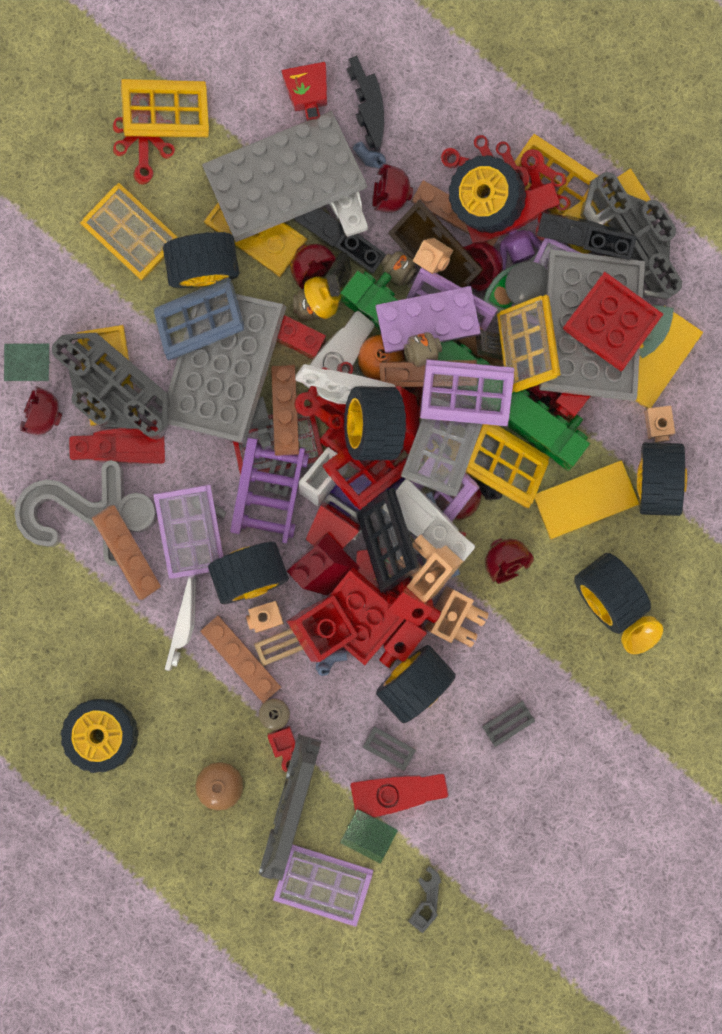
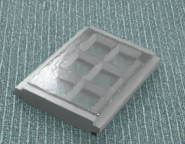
M431 397L430 405L450 407V403ZM422 418L401 477L456 497L482 424Z

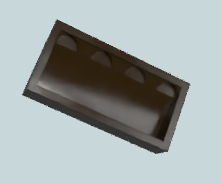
M418 200L388 232L411 259H414L423 240L435 238L451 248L453 252L448 266L445 270L436 273L461 288L471 286L484 270L421 200Z

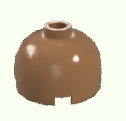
M223 762L212 763L203 768L197 776L195 784L196 795L200 802L209 809L216 811L227 810L234 806L241 798L244 788L243 778L239 771L231 764Z

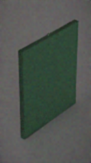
M49 343L4 344V381H49Z
M357 809L350 824L347 825L348 828L340 843L381 864L398 829Z

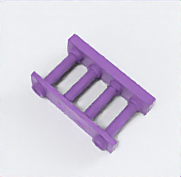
M248 437L230 532L240 534L241 530L246 529V527L283 534L282 543H287L288 538H293L296 524H291L301 470L302 467L307 468L309 454L305 453L306 448L301 447L297 455L275 456L274 449L263 450L262 446L258 444V438ZM264 457L297 464L295 477L257 471L258 468H253L255 458ZM257 480L292 487L290 501L254 495L253 492L249 491L250 483ZM251 504L286 510L288 511L286 524L248 518L249 515H245L246 505L251 506Z

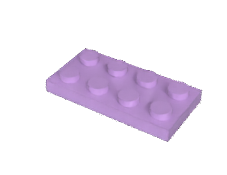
M471 286L376 305L385 354L404 350V344H407L410 336L429 332L434 338H439L440 343L477 336L481 333Z

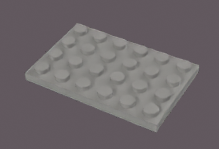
M332 111L320 115L319 119L305 121L202 164L235 242L367 188L366 181Z
M550 250L546 295L550 299L561 375L541 383L539 390L629 401L637 399L640 347L621 372L562 328L604 272L611 275L643 299L645 261ZM542 353L540 373L547 371L544 353Z
M226 293L209 299L211 311L228 305ZM236 294L244 323V330L178 357L167 392L170 396L168 417L169 425L245 444L286 306L276 302ZM204 302L193 307L190 320L207 314ZM230 309L213 315L215 327L233 321ZM208 318L191 324L193 336L211 330ZM187 330L184 336V340L189 339Z

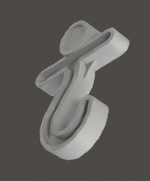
M110 460L105 462L101 469L102 499L99 502L92 503L64 483L47 479L34 482L23 490L16 502L14 515L17 527L26 539L36 545L56 547L61 542V534L54 528L41 525L37 517L38 509L45 501H56L96 530L98 528L93 522L92 517L110 505H115L128 530L139 533L147 531L154 526L157 521V511L154 501L144 494L132 493L124 497L123 468L117 462ZM103 539V557L105 562L111 566H119Z

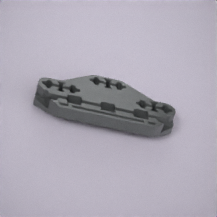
M611 172L602 173L590 181L587 198L583 202L580 216L582 219L599 224L608 222L609 227L637 236L631 260L645 261L644 282L650 291L644 290L643 286V298L649 296L666 300L678 293L682 287V280L670 262V240L674 238L676 228L660 202L656 200L646 202L627 194L618 178ZM607 182L608 186L603 188L601 184ZM614 191L615 195L608 199L607 195ZM592 200L599 211L602 209L604 210L596 214L595 209L593 208V206H591ZM619 201L621 206L616 208L614 204ZM651 209L653 213L648 216L646 212ZM659 219L660 222L653 226L652 223ZM664 229L665 233L661 236L659 232ZM657 261L659 266L654 269L653 264ZM666 272L667 275L662 276L660 279L658 278V275ZM668 282L671 283L669 289L665 286Z
M97 333L61 335L53 343L52 354L69 370L73 388L72 403L89 419L101 427L139 429L151 439L157 440L165 435L169 427V394ZM88 338L91 340L88 341V345L92 348L88 351L79 342L76 341L74 344L71 342L72 340ZM62 348H66L68 352L86 366V369L82 370L69 357L63 354ZM104 353L107 354L105 359L116 368L114 372L102 362L99 365L96 364ZM129 374L132 375L129 380L142 390L139 394L127 383L124 386L121 385ZM82 396H85L92 404L103 411L106 418L102 419L91 407L83 403L81 400ZM154 396L157 397L154 401L162 406V413L152 405L148 408L146 407ZM134 408L138 409L143 416L156 425L158 430L156 432L153 431L144 421L134 415L132 410Z
M298 734L286 775L288 780L285 781L273 823L275 827L270 831L258 874L261 877L280 881L283 879L322 743L321 740Z

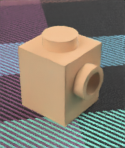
M435 238L423 240L413 262L432 274L440 272L448 266L453 250Z
M671 405L648 408L644 411L648 440L655 439V443L669 441V437L675 434Z
M277 601L248 609L250 615L246 616L249 629H254L255 633L284 624Z

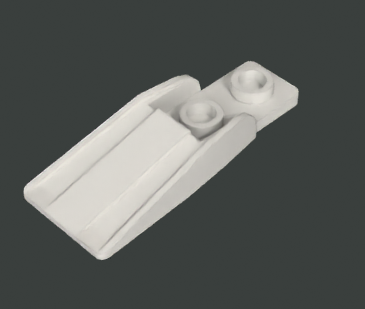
M359 191L329 203L337 219L339 218L347 237L368 230V225L362 212Z
M355 312L345 327L338 330L324 344L309 365L317 368L326 367L333 371H337V366L343 362H349L353 366L360 347L374 328V323L361 312ZM345 365L342 366L344 373L348 372V368Z
M306 364L301 367L295 378L298 382L309 386H316L317 392L322 398L338 404H346L348 395L354 387H395L394 384L349 373L324 370Z
M406 479L396 490L407 529L417 537L422 534L436 549H441L446 545L462 561H465L475 549V545L458 531L459 529L437 505L410 480ZM385 504V505L383 506V509H384L386 512H388L387 506H386V504Z
M194 575L188 578L165 666V670L168 671L172 670L173 666L177 667L181 655L177 650L189 643L194 629L196 576Z

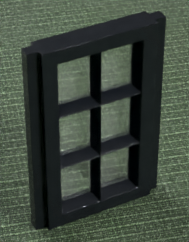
M390 488L356 514L380 593L391 590L420 568L395 488Z

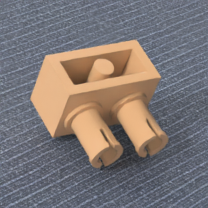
M421 534L412 545L426 559V564L422 566L418 562L420 568L411 575L413 578L407 587L426 603L436 596L464 561L446 545L441 549H436ZM401 557V560H398V564L405 568L403 557Z
M446 586L435 606L436 609L441 611L440 618L434 624L427 621L425 627L429 632L452 643L453 639H456L468 647H472L474 642L466 637L476 641L477 633L462 627L461 624L467 618L479 626H483L486 621L478 618V615L487 619L489 613L472 605L474 600Z

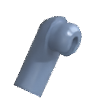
M362 141L354 145L353 150L366 166L380 169L383 164H386V158L382 153L368 150Z
M346 649L337 650L321 662H316L318 674L327 676L335 662L347 661Z

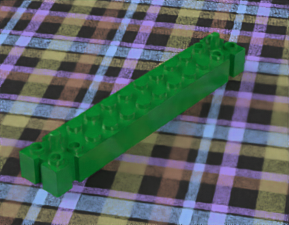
M357 271L340 293L341 303L353 312H361L380 331L376 305L398 301L394 298L395 293L386 287L392 277L384 272L375 283L376 279L369 273L364 272L362 274ZM454 341L441 343L442 352L438 353V360L440 361L477 360V364L490 365L483 358L476 359L472 356V351L462 343L460 345ZM484 379L483 392L502 394L504 380ZM478 384L476 386H458L457 389L477 391ZM525 389L516 393L513 392L508 427L542 453L552 458L554 462L565 470L569 471L591 444L587 441L588 437L584 433L576 430L582 423L583 418L576 414L568 423L561 416L557 415L554 417L548 412L549 408L542 402L537 401L535 403L529 398L530 394ZM466 395L476 403L477 396ZM482 397L481 407L486 411L500 412L502 398Z

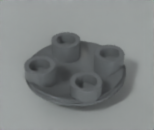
M523 262L513 267L508 273L505 283L506 292L511 303L518 305L538 296L546 295L548 270L536 262Z

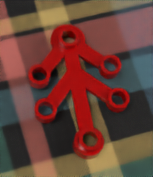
M137 93L131 100V105L141 106L139 104L140 100L146 101L147 106H150V95L148 93ZM131 110L132 120L138 116V123H148V117L151 119L150 110ZM156 111V123L173 124L172 121L165 120ZM122 116L116 118L112 125L113 130L117 133H123V128L120 129L116 126L117 122L123 123ZM126 136L123 140L116 141L113 146V152L117 156H123L128 148L138 139L139 165L135 168L133 177L139 184H147L153 177V170L148 163V140L159 150L160 155L165 159L171 158L175 152L174 146L170 143H165L160 137ZM122 145L124 147V151L119 152L116 149V146ZM163 148H169L171 154H165ZM140 170H147L148 175L142 176Z
M478 135L474 139V146L480 150L482 156L490 155L493 157L488 147L489 140L484 135ZM485 139L484 146L479 147L478 141ZM505 141L499 142L496 145V152L503 157L505 163L507 162L518 174L522 175V181L526 187L530 179L528 171L524 167L516 165L511 155L510 145ZM506 145L507 151L500 153V147ZM447 148L441 154V161L448 168L462 166L465 161L469 160V158L462 157L454 148ZM455 155V162L449 163V157Z
M530 149L522 155L521 165L528 171L531 178V186L528 190L531 191L545 185L541 182L540 173L550 178L551 183L555 187H562L566 184L567 178L565 174L556 172L544 164V156L540 151ZM531 157L535 158V164L533 166L529 164V159ZM558 175L562 177L560 184H557L555 181ZM557 193L559 201L561 199L566 200V206L561 208L559 205L556 208L562 211L568 210L571 206L570 199ZM539 213V217H538V223H539V224H540V220H541L542 213ZM538 225L537 228H536V236H537V232H538L539 225ZM537 236L539 240L544 241V237Z
M343 362L337 366V371L343 372V365L347 366V373L352 374L353 366L349 362ZM310 386L308 392L301 393L296 397L294 406L300 415L306 417L315 415L326 422L331 429L342 427L344 420L341 415H331L319 406L328 404L345 415L346 404H338L317 396L316 386ZM305 400L310 402V408L304 406ZM334 417L338 419L337 426L332 423Z

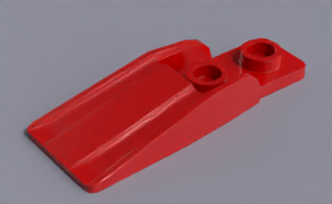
M548 183L531 191L526 190L525 207L521 212V216L512 226L505 228L501 232L482 233L466 224L472 242H488L515 231L537 219L539 213L559 206L560 201L554 185Z
M150 426L153 431L156 432L158 430L156 426ZM117 428L98 431L89 436H71L69 438V453L71 460L93 459L94 461L107 462L111 460L127 464H163L165 462L164 436L156 440L151 439L139 429Z
M444 774L421 777V775H403L358 781L350 784L358 821L392 814L424 804L426 801L443 799L449 796Z

